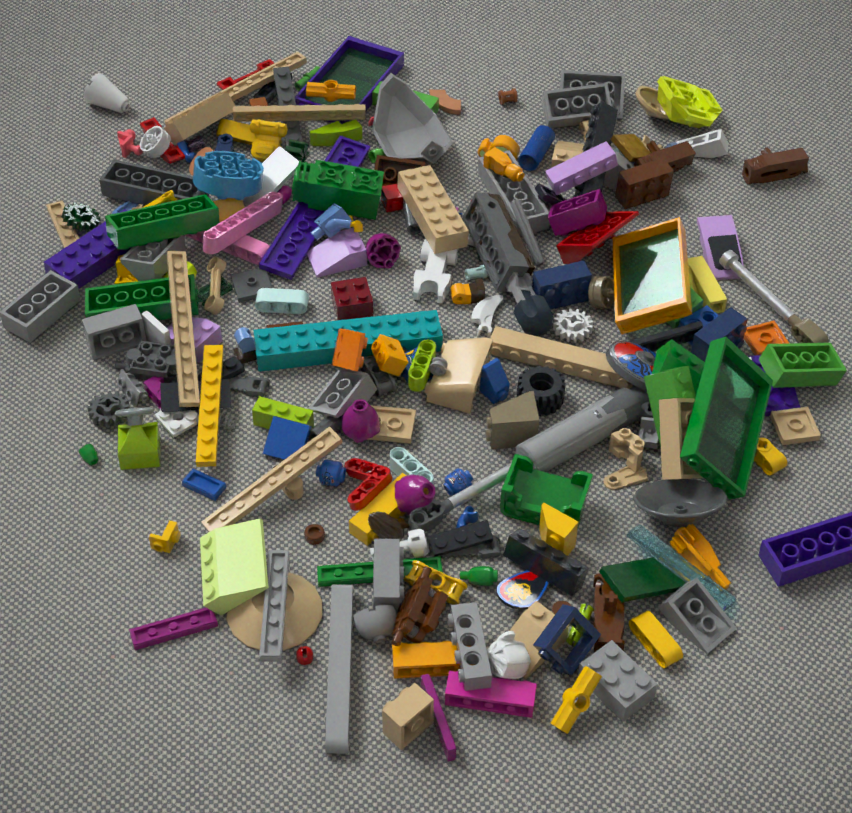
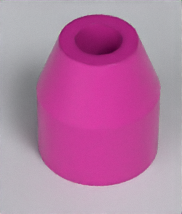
M285 185L278 190L283 195L282 204L286 203L292 194V189Z

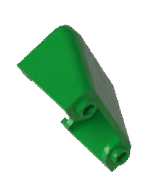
M515 454L501 489V513L510 518L540 525L541 505L546 503L578 521L579 528L593 474L577 471L569 479L533 469L534 464L529 457Z

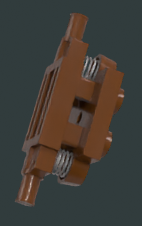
M423 567L421 575L405 595L394 622L396 625L393 630L395 636L391 642L394 646H400L403 637L413 643H420L428 632H433L439 625L438 619L446 608L445 602L448 595L443 591H439L436 587L430 588L433 580L429 578L432 572L429 567Z

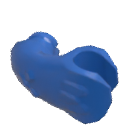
M466 506L458 519L456 528L466 526L469 522L475 523L478 520V512L474 511L472 506Z

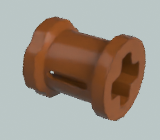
M512 88L509 91L499 90L498 98L500 104L503 105L505 102L512 101L516 103L518 99L516 89Z

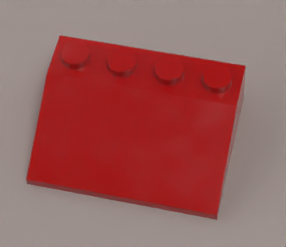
M606 212L605 220L598 225L591 224L583 230H576L556 245L563 264L579 262L584 257L591 255L596 248L602 247L604 242L615 237V234L635 219L639 212Z

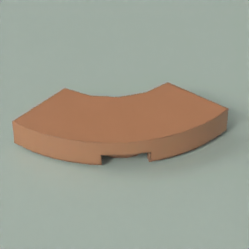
M429 89V95L439 98V107L442 108V111L461 115V100L449 97L445 90Z

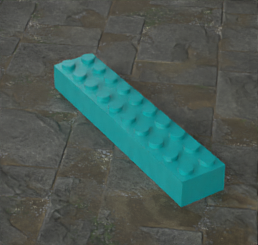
M437 310L253 330L258 372L332 364L339 328L365 333L368 341L366 349H362L361 356L363 357L373 355L371 347L380 334L399 340L402 348L406 347L409 351L418 347L423 340L435 342L436 352H440L443 345V334Z

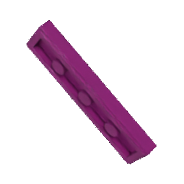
M205 607L129 629L134 650H139L218 627L215 613Z
M421 675V688L434 699L433 722L448 762L453 761L456 758V745L430 675Z

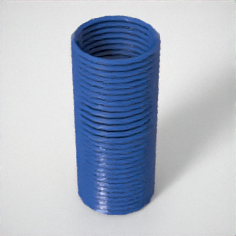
M540 125L534 131L518 157L519 165L523 169L534 171L539 166L555 139V133L550 127Z

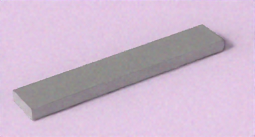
M268 550L267 575L269 588L265 590L259 655V659L262 662H282L290 560L289 550Z

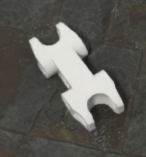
M424 240L420 260L427 262L425 271L417 269L413 278L414 300H420L421 295L425 292H434L438 297L437 303L444 302L449 294L452 279L451 274L445 273L447 265L456 266L458 249L434 254L427 240Z

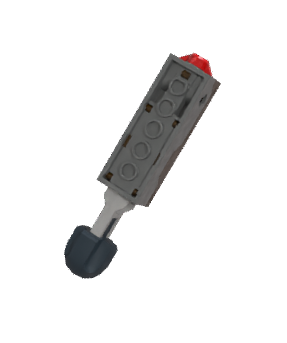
M476 192L462 219L469 230V234L496 292H511L517 302L513 313L522 330L526 334L533 336L544 335L551 329L554 318L545 298L535 295L532 288L531 274L535 269L534 263L499 194Z

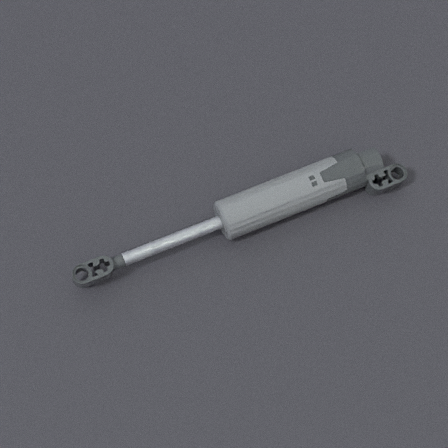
M637 386L630 389L622 387L518 444L516 454L529 457L534 464L533 469L547 472L611 436V433L620 431V429L638 420L641 421V417L653 418L648 393ZM511 464L442 502L433 500L429 505L413 510L409 517L408 524L410 527L408 530L422 529L425 533L439 525L444 514L505 481Z

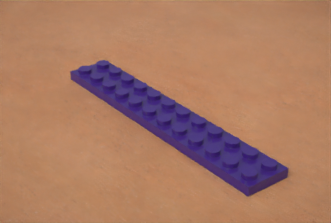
M340 136L324 161L361 167L371 146ZM298 202L259 263V269L292 280L307 256L308 251L316 241L311 234L318 227L315 220L325 211L308 208L307 203Z

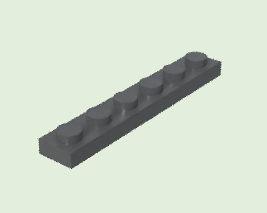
M289 66L273 68L279 106H296ZM282 121L283 124H287L288 129L285 136L286 146H289L290 139L303 142L299 121Z

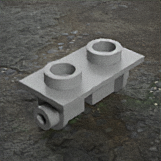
M121 369L117 385L132 405L137 407L139 401L145 402L148 400V393L142 386L139 387L140 383L133 374L125 373Z

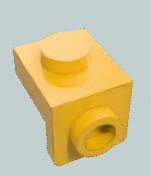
M169 520L162 536L150 534L151 549L157 552H171L174 544L179 542L181 535L177 522Z

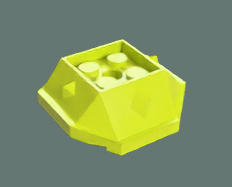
M666 76L660 77L657 81L659 84L657 100L673 122L695 128L710 127L722 112V108L709 90Z

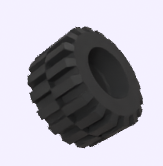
M541 365L536 366V368L533 366L529 367V370L525 369L523 374L519 376L517 397L529 391H534L538 416H541V414H545V416L550 413L554 414L564 403L565 379L554 368L550 369L548 366L541 367Z

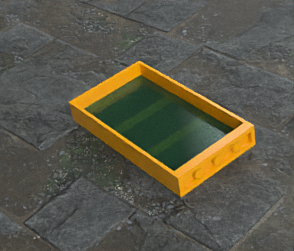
M680 217L613 237L615 323L621 335L692 315L686 232Z

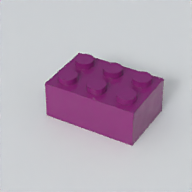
M597 189L551 205L548 220L554 235L565 236L570 231L576 229L579 231L585 229L588 225L602 223L605 220L607 205L601 190Z

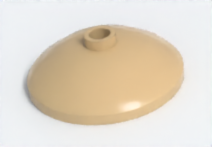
M648 86L638 87L636 98L643 110L651 117L670 120L657 100L658 90Z

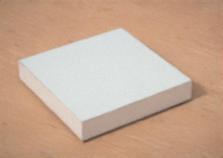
M143 312L142 319L146 340L148 342L171 345L169 330L150 312Z

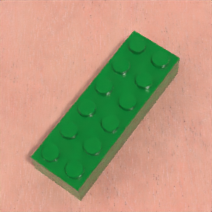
M206 194L105 216L107 235L115 246L122 250L137 245L144 246L150 242H161L168 238H179L186 234H196L199 231H207L220 223L219 208Z
M194 274L188 275L191 313L194 316L199 315L198 289ZM169 277L85 288L86 318L136 304L141 317L143 312L148 311L157 320L172 319Z

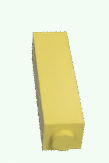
M704 257L688 258V264L690 265L698 295L703 299V307L707 305L715 313L725 312L727 298Z

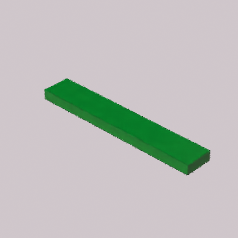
M441 556L403 559L404 578L409 575L414 560L420 561L443 573ZM373 562L317 566L318 587L373 583Z

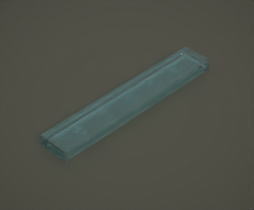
M641 524L628 531L626 536L684 582L687 583L697 577L723 611H726L735 604L737 599Z

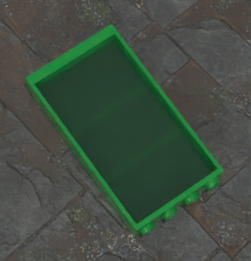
M723 337L710 342L680 458L713 487L721 488L730 500L746 495L773 380L727 337Z

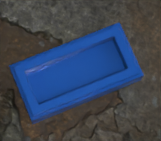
M194 468L182 480V486L214 501L226 489V483Z

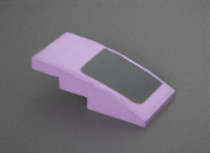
M732 215L698 217L697 225L700 232L699 240L703 249V257L716 280L741 279L734 271L725 269L719 263L721 256L728 250H732L738 255V261L743 265L740 244Z

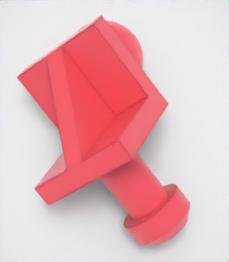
M127 129L124 132H117L124 158L131 152L138 156L143 153L140 145H134L136 134L133 130Z

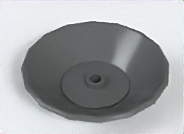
M668 479L644 485L636 490L633 500L638 508L662 523L673 527H687L689 524L695 525L719 511L726 505L728 497L721 488L713 487L707 482L692 479Z

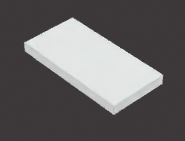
M279 146L262 163L264 171L261 191L256 195L245 197L243 200L244 205L247 207L270 192H277L294 175L299 161Z

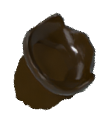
M373 512L368 517L371 530L381 539H400L401 541L404 537V530L410 527L403 518L396 519L385 512Z

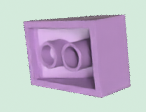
M353 228L339 231L331 238L310 249L307 254V258L317 278L367 266V250L359 233L354 232Z
M192 317L196 363H199L203 360L204 345H219L222 342L221 328L206 318ZM171 324L167 329L170 332L171 345H174L173 324Z

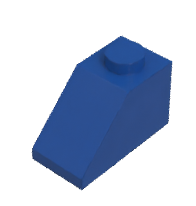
M495 358L482 366L479 391L493 404L505 400L509 394L510 383L500 360Z

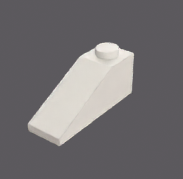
M722 129L676 142L679 144L688 141L696 152L694 157L715 158L728 154L729 143Z

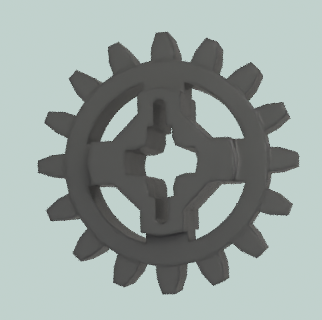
M109 391L106 395L101 392L100 397L94 396L95 401H89L90 406L87 407L89 418L93 420V424L99 422V427L105 424L107 428H110L111 424L116 427L117 422L124 423V418H127V416L118 417L115 415V411L130 409L129 400L125 398L124 394L119 396V392L112 394Z

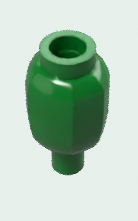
M489 566L473 567L469 571H460V580H469L471 584L477 586H491L493 583H498V570H494Z

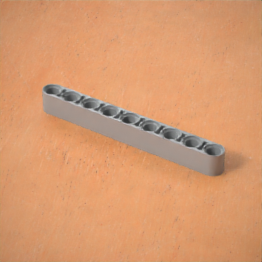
M332 585L325 737L326 754L349 753L353 585Z

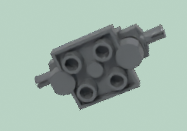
M140 341L137 349L132 348L128 350L126 362H115V369H125L126 373L133 374L139 380H148L153 376L163 377L164 383L177 382L174 345Z

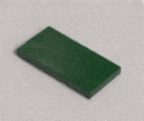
M665 555L602 566L599 570V573L613 592L618 595L621 603L673 593L686 583Z

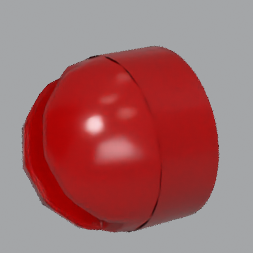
M301 646L296 652L297 662L301 665L310 664L314 659L312 649L308 646ZM306 652L307 657L303 658L302 653Z

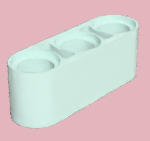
M261 288L257 292L255 308L260 312L303 314L307 311L309 294L304 290Z
M395 447L390 451V469L397 476L402 473L405 475H422L430 480L432 484L434 483L433 474L402 447Z

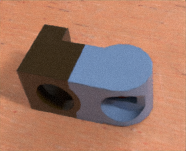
M246 327L239 328L234 333L238 343V347L233 349L234 355L242 364L257 360L255 341L251 336L250 330Z

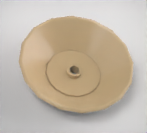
M288 573L283 651L301 645L315 633L322 619V599L315 586L302 576ZM265 590L228 611L226 619L233 635L246 646L260 650Z

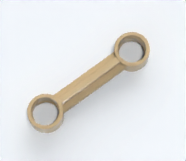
M214 256L207 265V271L211 273L210 296L204 305L205 310L214 315L218 314L224 306V299L220 297L221 274L226 268V262L217 256Z

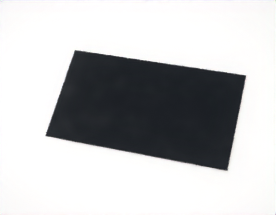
M222 379L220 409L232 408L229 379ZM198 381L199 399H200V394H201V381ZM177 382L160 383L162 412L199 410L200 404L199 407H179Z

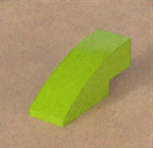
M356 119L344 124L336 121L309 131L311 146H334L340 136L355 141L363 139L362 126Z

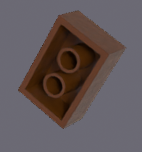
M664 158L620 171L615 197L624 209H628L669 196L674 170Z

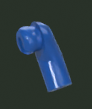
M185 141L177 143L179 149L185 155L184 159L186 162L191 163L196 154L194 152L189 153Z

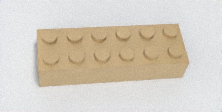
M431 165L398 172L397 188L434 254L467 247L469 230Z

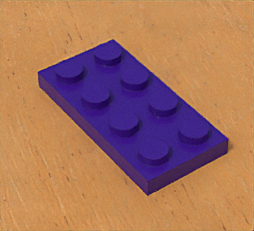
M761 355L748 356L764 371L759 361ZM772 386L765 416H770L771 411L801 408L795 387L774 388Z

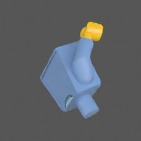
M334 203L315 220L318 227L311 234L316 240H319L323 235L331 238L343 228L350 229V227H353L354 232H362L363 224L359 220L353 221L352 216H348L342 207Z

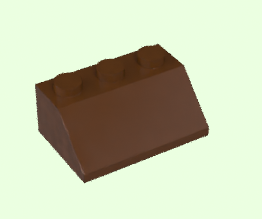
M377 155L374 170L384 172L382 186L398 184V172L428 166V164L422 161Z

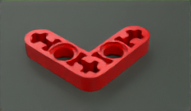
M352 458L345 462L344 467L346 468L347 475L363 481L347 498L351 510L358 511L365 508L392 482L393 477L388 467L359 458Z

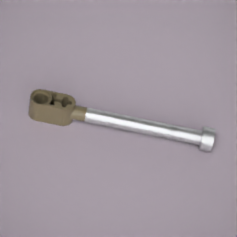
M728 250L721 256L719 263L725 269L734 271L792 326L791 334L799 343L829 342L827 334L809 318L801 320L738 261L739 257L736 253Z

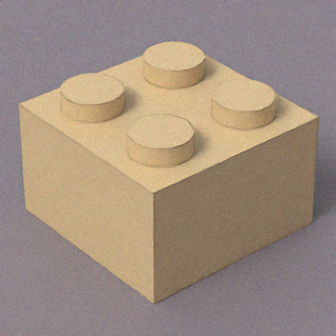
M416 683L409 688H404L395 700L387 702L383 707V734L400 750L405 748L433 724L434 699Z

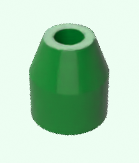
M87 444L80 448L79 454L83 461L91 466L98 462V453L92 444Z

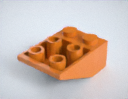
M339 328L332 365L353 371H358L359 368H362L364 357L361 356L362 349H366L368 341L365 333Z

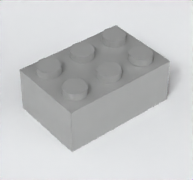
M136 304L82 319L87 346L93 360L139 346L140 341H146L143 319Z
M374 539L373 610H376L375 606L391 605L394 606L396 614H398L399 607L402 605L404 598V547H400V539Z
M612 640L579 665L578 676L584 666L589 667L602 676L593 693L622 722L655 698L658 684Z

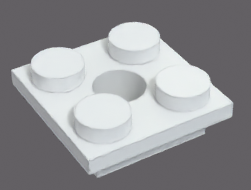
M160 410L154 414L155 418L173 438L198 425L199 414L195 410L162 412Z

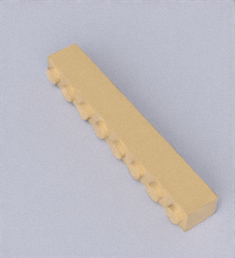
M495 326L490 337L493 339L491 355L534 366H548L550 369H556L557 372L620 388L630 389L634 386L612 369L605 353Z

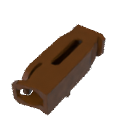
M652 140L646 145L651 153L636 159L634 166L664 158L674 172H677L685 165H692L696 152L688 141L660 150L655 141Z
M765 147L761 151L762 155L744 161L742 176L747 185L793 178L801 174V172L804 174L808 173L807 163L809 157L803 148L772 153L768 147Z
M600 573L594 575L593 587H595L593 626L601 633V636L594 644V652L611 640L624 651L625 641L622 640L624 633V602L621 603L618 595L613 592Z

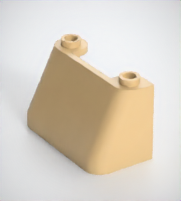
M487 337L454 339L443 343L441 358L447 361L448 367L444 375H433L431 383L427 382L424 392L427 394L426 402L470 414L473 407V398L476 396L477 387L481 379L482 366L490 362L493 339Z

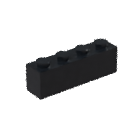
M520 528L509 535L503 556L571 596L582 588L589 569L580 561L572 559L562 551L553 548L545 541L539 540L529 534L528 531Z

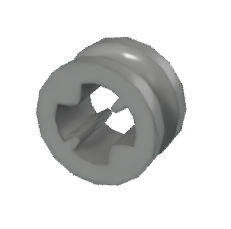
M435 357L431 361L429 370L434 375L442 376L446 373L448 363L441 357Z

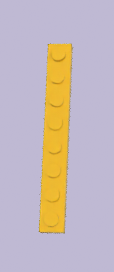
M204 345L196 467H213L217 464L223 345Z

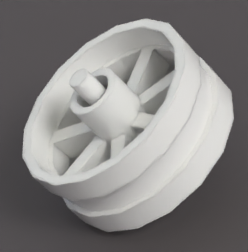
M154 126L143 135L140 148L151 158L159 157L169 147L171 137L160 126Z

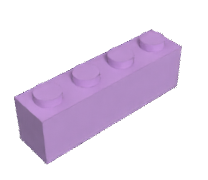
M606 141L546 170L545 173L549 185L555 194L558 195L618 166L615 152Z

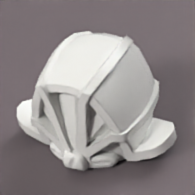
M514 631L503 633L487 649L492 677L519 679L526 674L531 663L529 653L524 643L514 639Z

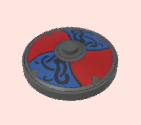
M613 342L606 352V359L609 365L623 379L647 391L644 376L652 374L656 353L632 342Z

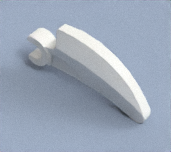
M494 295L487 297L475 306L471 322L479 324L478 335L482 331H486L488 333L487 337L491 336L492 318L498 306L503 302V296Z

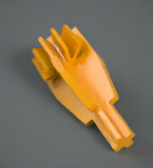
M689 524L686 528H679L674 533L673 540L669 542L673 549L688 566L704 578L710 576L721 591L727 589L731 582L718 568L721 563L708 540L694 524Z

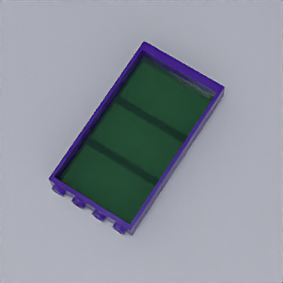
M348 36L308 82L324 83L328 80H335L338 84L355 85V100L338 99L334 102H328L321 97H307L305 85L295 96L296 105L360 104L365 105L367 111L373 104L372 92L379 82H383L390 73L396 76L404 66V52ZM325 120V121H328V122H331V123H334V122H336V121H339L341 124H344V123H347V122L352 121V120Z

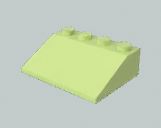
M262 519L215 528L200 537L204 607L221 616L269 588Z

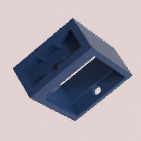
M563 604L533 646L539 651L538 655L542 659L552 664L551 668L560 675L562 673L572 675L601 636V633L576 607ZM570 623L582 637L567 658L563 660L551 647Z

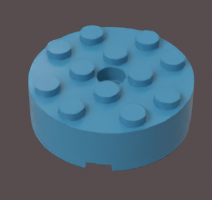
M229 151L207 152L205 156H197L195 158L193 183L197 190L215 195L218 199L235 198L237 200H244L245 197L256 195L261 191L264 167L255 158H252V160L245 158V154Z

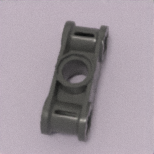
M374 354L364 357L363 366L360 369L362 372L368 373L377 388L375 391L376 396L381 397L382 394L390 391L396 392L397 387L394 378L390 373L379 369Z

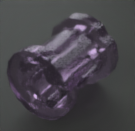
M197 135L195 139L185 141L189 153L206 147L200 135Z

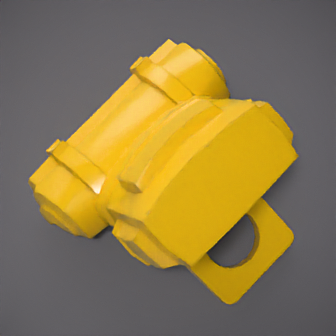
M253 119L250 124L251 133H255V142L252 143L251 148L252 157L264 162L282 144V137L287 135V124Z

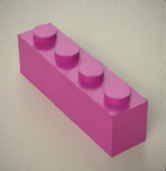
M449 671L445 691V705L532 718L537 684L525 680L516 681L492 677L491 688L465 691L463 682H459L458 671Z

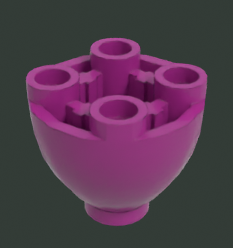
M375 234L369 238L366 244L367 259L376 268L389 269L393 267L399 258L401 245L397 239L389 234Z
M358 399L344 413L342 430L354 442L361 443L380 432V418L371 405L363 399Z
M407 475L395 483V499L401 512L411 514L413 510L429 505L435 498L436 490L434 485L422 475Z

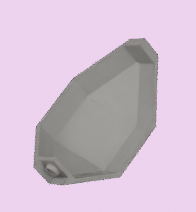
M390 73L380 84L372 132L386 156L434 164L453 144V141L437 115L402 79Z

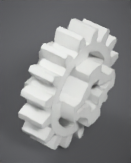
M569 308V312L562 310V314L557 313L553 321L555 335H560L561 340L566 338L567 342L573 340L576 343L577 339L584 341V337L589 338V334H592L593 321L590 320L591 316H585V311L579 313V309L572 311Z

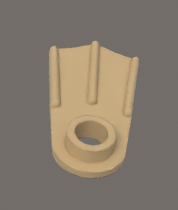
M626 466L604 478V485L610 490H616L648 481L646 468L640 467L638 471L634 472L630 467Z

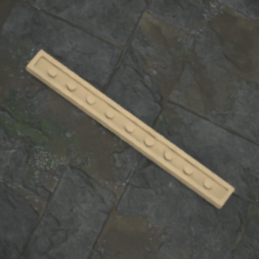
M296 52L220 92L222 95L228 92L232 101L235 102L237 99L248 95L269 82L275 81L273 68L289 66L291 72L306 64L307 59L301 53ZM199 102V103H197V104H195V105H193V106H191V107H189V108H187V109H185V110H183V111L177 113L176 115H174V116H172V117H170V118L164 120L165 125H166V126L168 125L167 122H168L169 120H171V119L175 118L176 116H178V115L184 113L185 111H187V110L191 109L192 107H194V106L200 104L201 102Z
M167 251L179 407H199L200 399L186 251Z

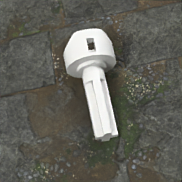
M422 529L408 531V540L400 541V547H404V553L411 551L414 558L425 556L430 552L427 538ZM370 548L372 560H374V548Z

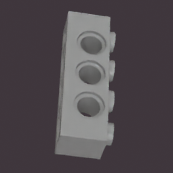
M477 602L451 605V614H447L448 626L453 627V632H451L452 645H456L457 648L454 651L455 663H460L461 668L458 669L459 682H463L465 691L491 688L492 673Z

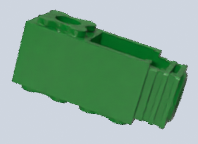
M316 160L315 164L299 161L294 173L292 201L304 202L308 204V208L326 211L335 203L342 207L347 215L376 220L384 172Z

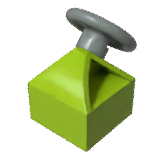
M143 407L115 411L116 416H127L128 424L118 425V459L121 470L160 467V433L158 422L144 423L143 415L154 413V408Z

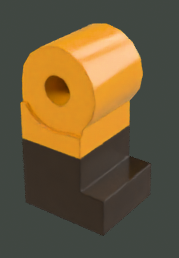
M475 279V283H456L452 285L450 293L453 303L459 305L474 304L485 299L483 279Z

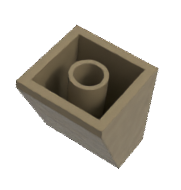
M534 391L524 393L490 409L489 417H486V426L489 430H485L486 441H490L491 449L517 447L518 444L538 434L539 416Z

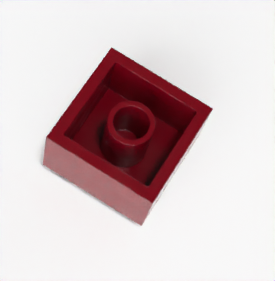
M366 277L330 282L331 298L337 320L374 317L373 299Z

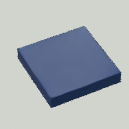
M273 416L262 454L285 460L307 444L311 426Z

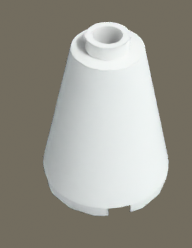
M98 73L90 79L93 82L90 86L87 85L84 91L83 98L86 102L119 113L128 111L130 100L105 75Z

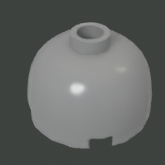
M391 605L375 606L376 610L372 611L366 608L354 614L357 632L367 640H374V643L385 642L387 640L386 637L393 633L396 626L394 622L397 614L394 606Z

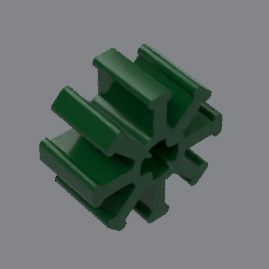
M290 139L289 146L285 147V151L303 163L306 162V158H309L310 152H307L309 144L306 142Z

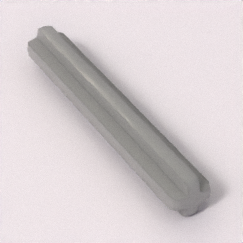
M519 199L511 201L510 205L534 264H542L544 258Z

